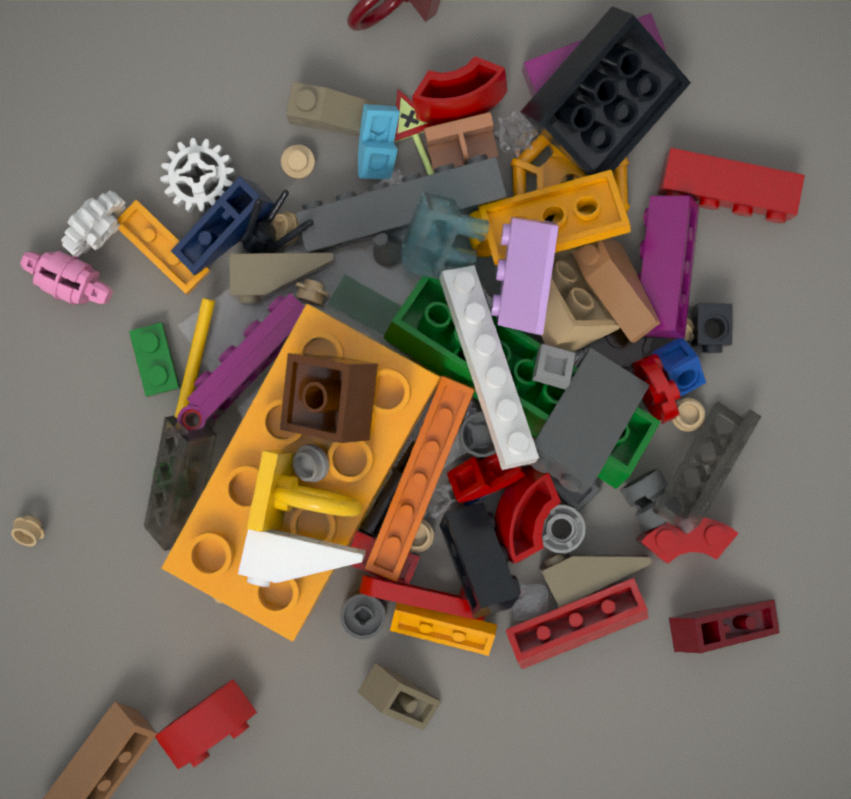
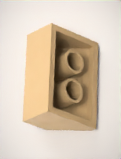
M576 247L557 252L554 255L543 335H541L544 344L567 351H576L620 328L585 280L573 255V252L577 250Z

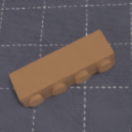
M114 701L43 799H110L158 733L138 710Z

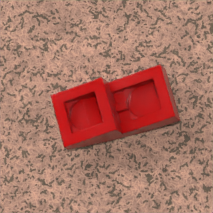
M497 453L487 456L482 460L474 456L446 473L456 500L459 503L483 497L527 476L523 465L502 470Z

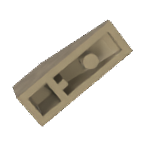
M292 82L286 116L290 124L359 136L364 104H384L325 87Z
M334 253L229 254L230 296L239 298V304H259V298H269L295 285L296 282L299 283L305 280V278L307 279L336 264Z
M557 553L544 560L546 566L539 568L556 605L560 608L653 563L651 558L646 555L568 554L564 556L563 553Z

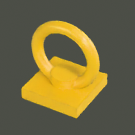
M287 450L263 451L247 529L265 532L282 527L285 511L290 512L293 507L347 517H355L362 513L363 505L357 499L331 491L298 485V478L292 476V461L296 452Z

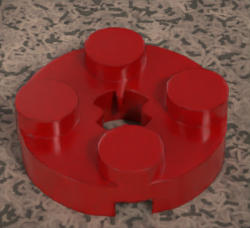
M652 354L633 362V375L649 384L642 398L649 413L659 421L661 420V424L676 419L680 414L675 401L680 399V392L672 379L667 381L658 355Z

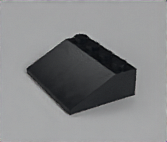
M612 6L520 112L550 143L587 176L607 170H612L613 172L691 82L634 14Z

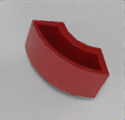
M474 56L467 65L455 71L440 73L428 70L412 95L416 119L440 125L487 113L508 92L505 68Z
M531 465L524 469L527 476L507 486L495 513L496 536L499 543H503L506 547L508 560L513 564L544 548L542 541L544 521L550 511L561 503L550 474L539 472Z
M680 515L652 530L643 531L636 540L662 562L669 564L677 556L689 552L703 553L717 560L739 533L726 524L713 519L693 515Z
M232 679L158 732L155 738L177 769L182 768L188 763L194 768L210 756L207 750L229 734L234 739L250 727L247 721L257 711L235 680Z

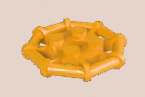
M542 134L517 158H513L510 166L513 168V197L526 193V173L536 176V190L564 183L568 176H572L573 180L587 176ZM547 146L550 147L552 155L540 167L530 164ZM627 157L613 171L626 213L630 209L627 166L630 163ZM585 205L578 212L588 215L596 207ZM553 214L552 222L556 224L560 222V220H562L563 217L557 214Z

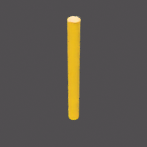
M202 298L176 407L172 430L177 432H183L178 426L177 417L181 409L188 406L190 402L187 398L195 391L194 383L198 378L216 301L208 298Z

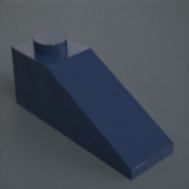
M239 176L171 252L193 275H197L241 241L240 237L246 230L257 198L262 199V205L256 223L266 218L274 202L254 182Z

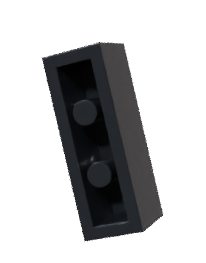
M484 502L445 512L439 526L473 618H480L512 608L520 598V584L514 574L511 575L507 564L508 553L504 544L499 543L496 536V522L493 514L487 512Z

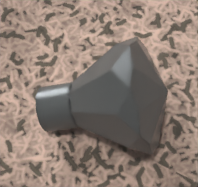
M378 233L375 236L373 248L375 262L384 267L398 264L405 254L403 242L397 237L387 236L385 233Z

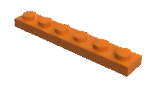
M445 375L441 377L365 569L395 582L398 581L476 390L474 387Z

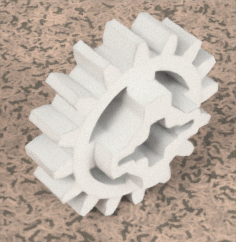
M191 138L190 147L186 148L179 142L177 144L180 152L175 154L168 151L167 154L172 161L170 164L162 163L161 167L168 172V175H164L160 179L163 184H170L164 192L168 197L176 195L173 201L176 206L179 207L186 202L185 209L188 212L192 213L194 207L198 206L203 214L206 213V205L211 204L212 206L223 195L225 189L233 184L232 181L228 180V177L236 175V171L234 168L226 167L232 160L229 155L220 157L223 152L220 145L211 149V142L208 139H205L202 146H199L195 138ZM203 155L213 158L218 163V166L207 165ZM188 158V161L183 166V168L178 169L181 163ZM201 169L206 175L201 176L200 182L196 183L191 177L196 176V170ZM218 183L215 190L208 194V191L213 186V184ZM178 186H189L194 197L182 193Z
M111 190L106 194L102 193L97 200L93 197L86 200L83 206L69 218L67 223L71 227L64 232L66 235L61 239L63 242L62 246L73 256L76 255L77 257L82 253L86 254L91 247L94 250L101 248L105 241L118 230L120 224L117 222V218L126 209L124 206L126 202Z

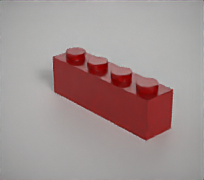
M670 148L665 154L658 194L666 196H691L694 201L699 202V207L718 210L719 206L731 208L732 213L735 215L751 217L753 213L766 215V221L785 223L786 220H790L798 214L805 175Z
M632 578L508 628L505 632L521 669H524L646 620L649 616L648 609L635 579Z

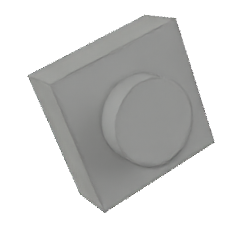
M541 344L537 351L532 380L566 390L571 381L575 353Z

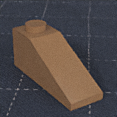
M607 238L582 245L573 252L585 280L630 342H637L660 324L622 243Z

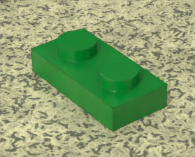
M161 322L129 331L145 396L150 397L180 389L164 323Z

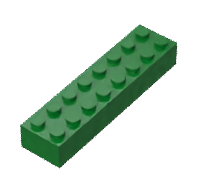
M426 270L392 319L383 339L440 376L445 375L475 388L440 279ZM491 315L531 435L537 437L565 389L533 381L537 351L541 344L520 330L498 325L496 322L497 316ZM573 365V370H572L571 379H572V377L574 376L575 372H576L577 369H578V368H577L576 366H574V365ZM475 390L473 397L479 400L477 392ZM637 407L599 473L598 478L617 489L631 476L661 421Z

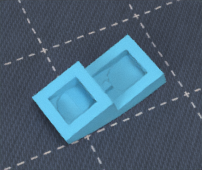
M364 104L358 146L359 178L392 179L398 150L394 144L400 114L396 106Z

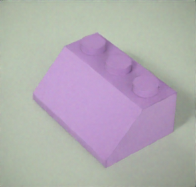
M511 217L510 224H503L501 245H506L505 260L498 259L496 280L502 281L500 295H493L491 315L497 316L496 322L498 325L543 335L559 227L557 224L549 221Z

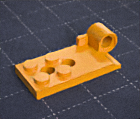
M612 170L478 206L479 210L470 214L465 220L473 254L478 257L492 256L494 265L498 264V259L505 260L506 245H501L503 224H510L511 217L545 221L548 216L553 214L562 216V220L556 223L559 227L555 253L631 232L630 222ZM585 205H592L597 208L588 215L578 212Z

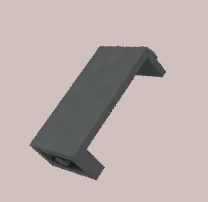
M592 348L580 360L570 385L563 392L536 437L534 444L539 458L535 463L530 464L537 471L549 473L560 480V484L565 489L582 495L594 484L649 387V384Z

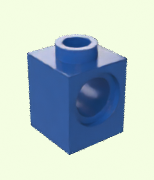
M677 338L652 352V354H657L660 358L667 381L672 379L676 383L681 397L706 383L699 357L684 338Z

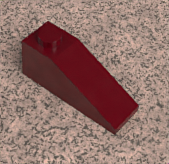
M774 599L695 611L669 617L674 652L700 654L780 633Z

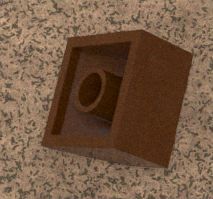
M288 353L280 430L339 443L369 440L378 363L343 357Z

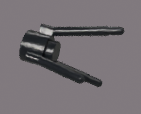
M288 190L282 191L265 220L256 223L262 205V199H256L246 230L240 237L244 248L250 254L276 253L279 248L314 224V221L309 219L276 241V229L271 223L289 195Z

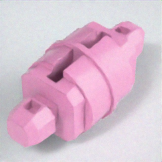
M61 251L45 252L43 255L35 252H26L21 259V267L34 275L33 284L39 286L42 291L53 295L57 300H64L75 305L85 304L89 301L105 304L111 299L113 290L108 285L98 281L100 272L94 270L92 265L81 261L76 256H70Z

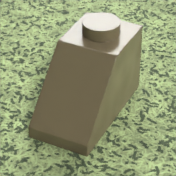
M375 663L358 690V693L381 713L421 730H424L441 703L438 698L404 676L378 663Z

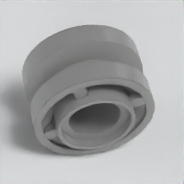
M558 504L550 511L544 521L542 530L543 545L556 553H567L576 549L582 543L586 532L585 522L581 514L568 505ZM558 519H565L569 524V532L562 538L554 537L551 531L552 524Z

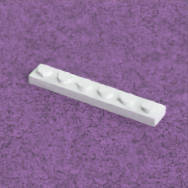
M475 266L442 271L439 276L441 286L501 469L504 470L535 463L539 456Z

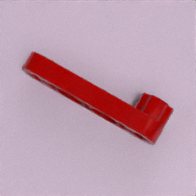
M362 576L359 593L474 619L462 586L460 594L456 595L380 577ZM486 616L476 618L475 620L485 621Z

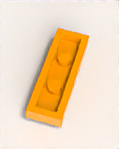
M135 200L117 218V222L120 224L118 230L186 295H189L211 272L206 267L197 275H193L171 252L179 243V240L139 201Z
M396 603L390 627L392 632L489 656L497 630V624L402 603Z

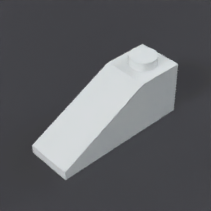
M248 529L238 574L248 576L247 582L250 584L269 587L270 582H283L361 563L365 557L366 550L275 529L265 532Z

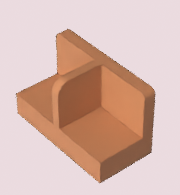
M491 112L424 128V137L433 171L435 168L447 164H454L455 168L468 165V159L486 154L488 159L498 158Z

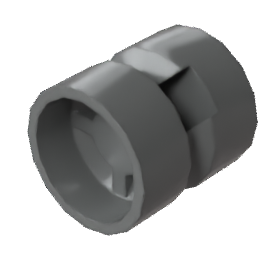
M483 412L469 415L464 419L459 429L458 438L465 451L476 457H487L495 454L496 450Z
M659 468L643 474L620 489L628 505L637 508L635 516L645 532L664 524L683 510L674 493H667L668 483Z
M359 590L348 597L342 607L340 615L342 626L348 634L355 638L367 639L375 636L384 626L387 614L386 603L383 599L361 594Z

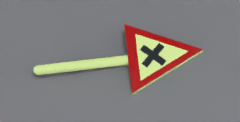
M397 88L396 107L400 114L394 143L413 137L428 175H432L434 171L419 134L424 132V128L436 126L437 124L417 120L413 102Z

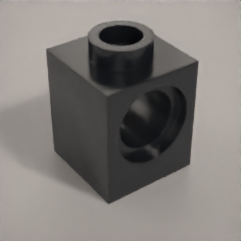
M698 303L692 306V323L694 325L692 347H702V353H722V347L731 346L733 304ZM707 320H713L719 325L720 332L716 338H711L706 334L704 326Z

